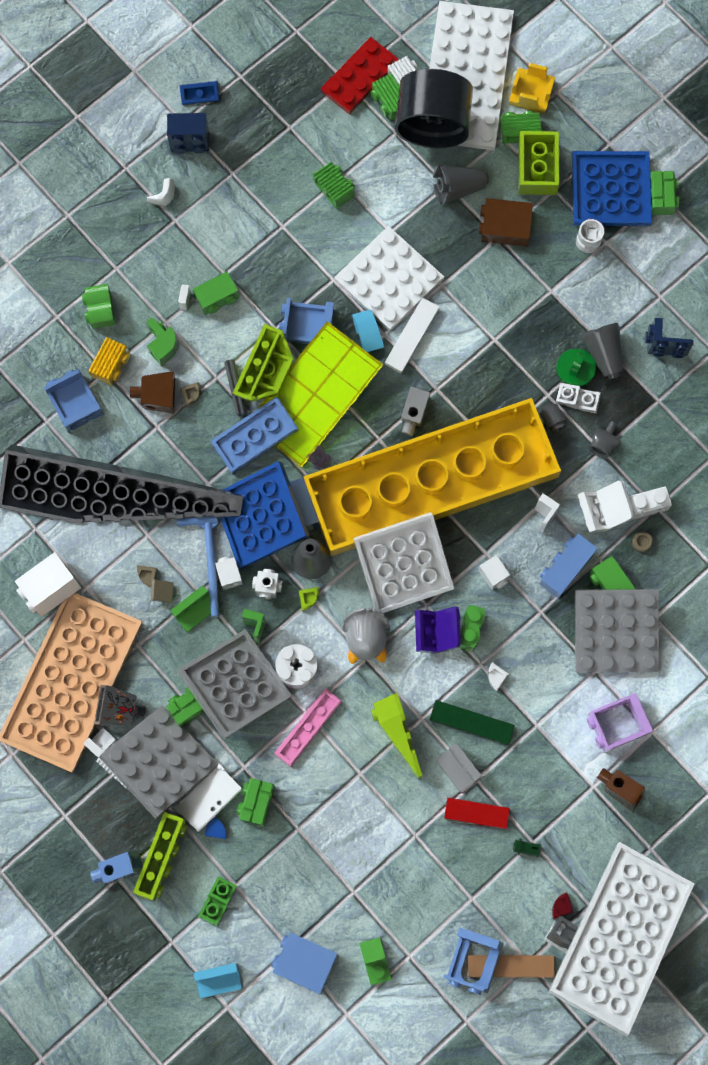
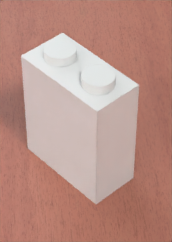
M55 552L15 581L19 587L16 590L23 600L28 599L26 603L32 613L37 611L41 617L81 589Z

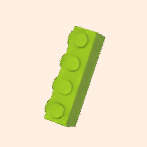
M167 812L163 813L134 888V894L153 901L161 898L165 887L162 885L165 877H169L172 870L170 862L172 857L176 858L180 846L177 845L180 837L185 836L188 828L185 825V819Z

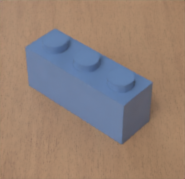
M579 533L575 538L571 536L564 545L566 547L564 552H558L552 560L554 562L550 569L546 567L539 576L542 578L539 584L558 599L598 549Z

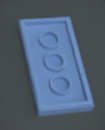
M275 397L211 440V443L231 473L235 474L299 429L279 399Z

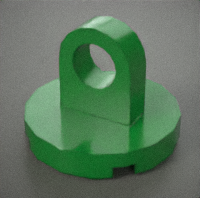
M577 348L562 353L556 366L557 375L562 383L580 387L589 384L596 371L595 361L592 356L585 350Z

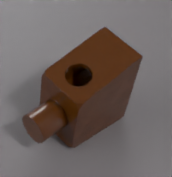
M174 372L142 376L141 386H130V398H141V405L144 409L174 414L176 380Z
M603 768L597 776V779L606 784L605 792L632 812L644 796L645 787L619 770L612 774ZM621 784L622 787L617 788L614 785Z

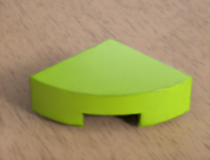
M319 587L299 590L302 612L314 606L319 596Z

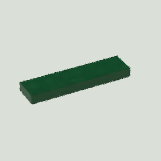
M435 700L429 719L430 721L505 745H509L515 726Z

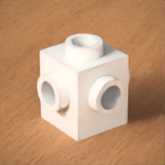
M263 569V571H258L257 577H253L252 589H255L256 596H259V598L271 600V598H277V592H281L282 580H279V574L275 573L274 570ZM263 581H269L270 584L264 585Z

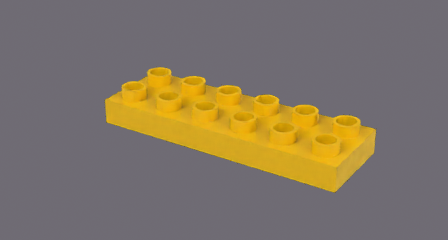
M530 398L303 477L332 557L355 549L356 546L353 539L355 537L430 512L433 514L435 521L558 478L561 469L533 399Z

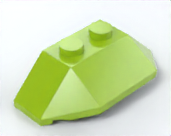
M267 324L263 325L232 393L233 395L252 402L279 393L293 362L292 353L282 330Z

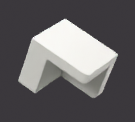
M102 728L92 740L88 738L84 745L99 758L117 740Z

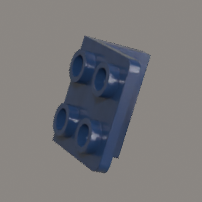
M654 318L652 324H649L648 331L645 332L644 342L647 343V354H653L655 357L672 355L673 358L687 356L693 346V340L662 337L663 318Z

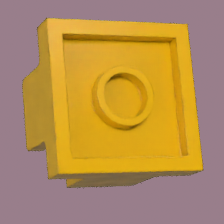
M529 63L528 70L517 69L509 105L545 114L556 77L547 75V67Z

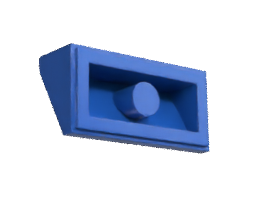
M217 81L179 85L182 105L220 101Z

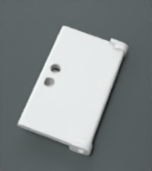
M219 763L178 805L173 807L198 832L243 790Z

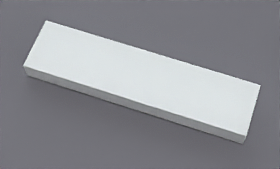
M424 298L421 299L386 359V366L401 374L403 373L440 306Z

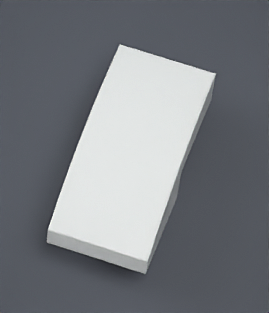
M561 383L556 403L586 412L597 413L601 393L583 390L580 386Z

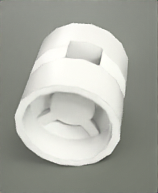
M594 219L584 221L580 225L576 238L578 249L584 253L597 251L604 235L603 225Z

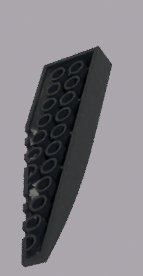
M10 445L5 449L0 485V508L73 523L240 516L244 498L240 494L177 478L17 445Z

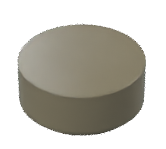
M638 532L632 539V547L640 553L647 552L653 545V539L647 532Z

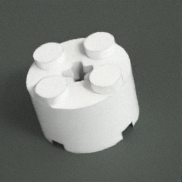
M300 644L284 647L276 659L277 675L289 688L302 689L308 686L316 678L318 671L317 660L313 651ZM295 663H299L301 666L298 668V671H295L294 667H292Z

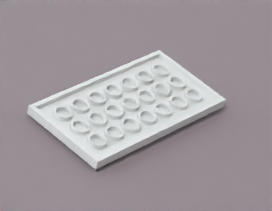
M439 1L429 69H441L457 73L470 81L473 86L469 136L465 142L457 146L495 151L514 10Z
M619 842L555 976L549 993L624 1036H628L694 883Z

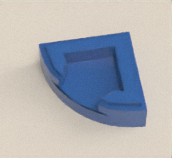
M214 817L206 825L205 836L226 839V830L219 819Z

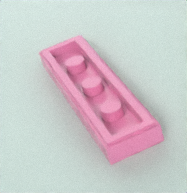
M325 688L274 754L291 767L342 701Z

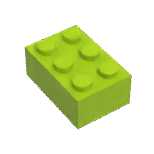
M520 131L518 139V194L557 195L559 188V132Z

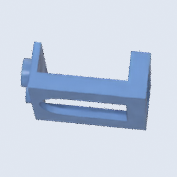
M459 927L457 936L460 938L448 975L444 974L443 978L449 980L448 984L461 988L462 984L468 986L469 992L481 995V992L488 993L504 943ZM471 941L490 948L482 976L476 983H468L462 977V968Z

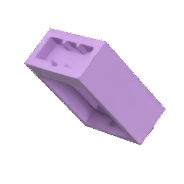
M636 693L588 713V725L591 730H595L597 735L595 737L599 749L603 748L604 753L653 732ZM628 704L640 732L609 744L597 716Z

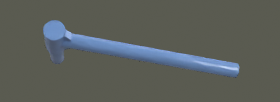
M205 516L203 518L189 517L177 519L178 527L198 525L205 529L211 617H219L213 528L219 524L218 517Z

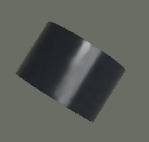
M421 69L404 75L399 85L395 120L396 134L408 143L426 148H449L462 144L469 136L473 98L472 84L465 77L457 73L441 69Z

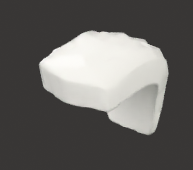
M172 178L164 179L162 192L158 195L147 197L148 203L160 206L170 204L174 198V180Z

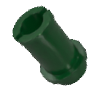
M521 838L519 840L515 839L513 852L517 853V855L521 853L539 857L541 844L522 841Z

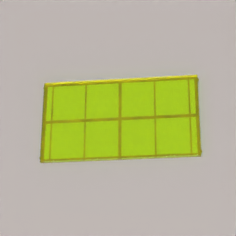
M326 321L291 365L279 393L266 397L257 408L259 409L275 397L279 399L299 430L275 447L301 467L383 366L381 361H378L328 321Z

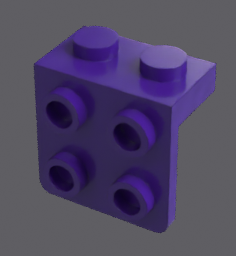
M453 606L440 611H415L416 652L440 653L460 647L459 607Z

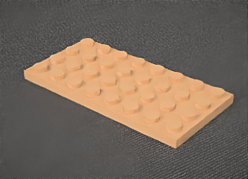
M77 593L64 600L0 731V742L74 773L86 747L84 742L90 738L96 725L94 720L100 686H114L143 622Z

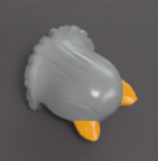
M361 608L346 615L343 619L344 623L341 630L347 632L346 641L349 647V662L354 664L359 659L371 660L376 658L379 662L385 663L387 657L385 649L387 636L385 631L390 629V623L385 614L376 609Z

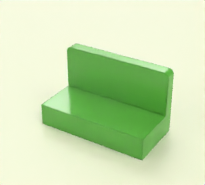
M203 585L170 610L186 632L191 631L211 615L210 595Z
M244 609L242 614L243 622L245 625L256 627L253 638L255 643L259 645L266 624L265 616L262 613Z

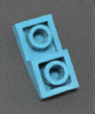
M372 310L352 314L356 333L360 336L363 350L369 352L384 348Z

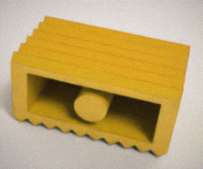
M106 337L88 371L90 376L112 386L113 382H117L121 376L120 369L122 365H126L129 361L128 347Z

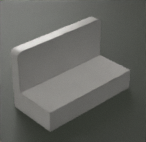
M457 743L453 744L449 750L436 759L437 763L461 793L482 777Z

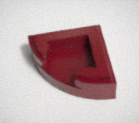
M567 892L555 900L552 907L553 919L574 913Z

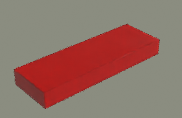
M447 797L444 819L507 829L510 808Z

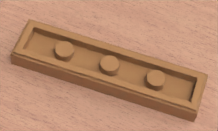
M468 955V977L482 976L488 955ZM500 955L493 977H554V955Z

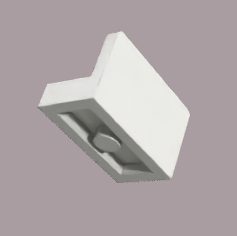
M545 494L541 495L535 507V511L546 517L539 530L541 533L550 524L560 504Z

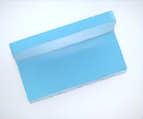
M237 963L194 973L200 998L242 988Z

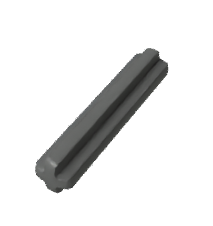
M233 359L224 362L231 394L239 380ZM232 394L236 415H246L244 399Z

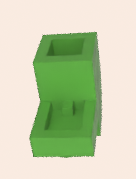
M152 317L146 323L156 339L147 345V349L162 367L175 355L178 344L173 328L166 329L161 321L156 322Z

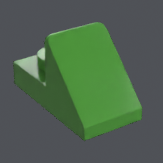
M380 937L359 943L370 984L375 985L391 980Z

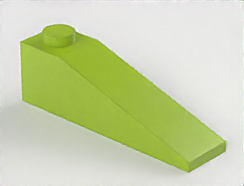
M398 693L373 703L374 709L371 710L374 722L378 721L380 728L417 779L422 778L416 752L411 745V735L405 726L406 718Z

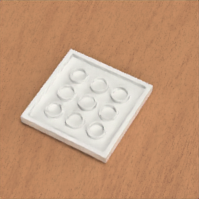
M389 226L334 277V281L364 309H371L375 319L389 332L419 304L422 298H425L444 280V276Z
M431 512L353 538L376 610L385 613L454 589Z

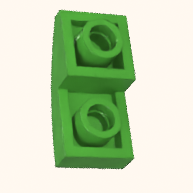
M218 876L198 918L217 927L237 885Z

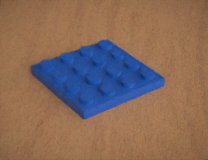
M572 151L573 226H580L588 219L597 220L603 226H651L649 151Z
M277 461L223 489L244 496L240 516L220 517L238 569H243L309 537L281 461Z

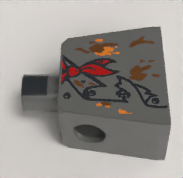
M101 685L94 724L131 725L134 716L144 717L146 707L145 705L136 704L137 696L112 686Z

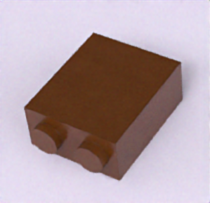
M486 198L485 205H481L480 216L484 217L483 223L479 224L478 234L482 235L481 242L528 247L533 203Z

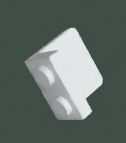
M617 481L596 492H582L578 494L589 533L606 532L634 517L623 481Z

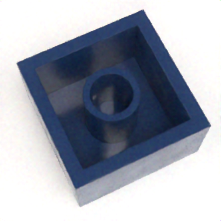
M206 113L167 114V137L171 152L183 154L185 152L203 153L209 151V127Z

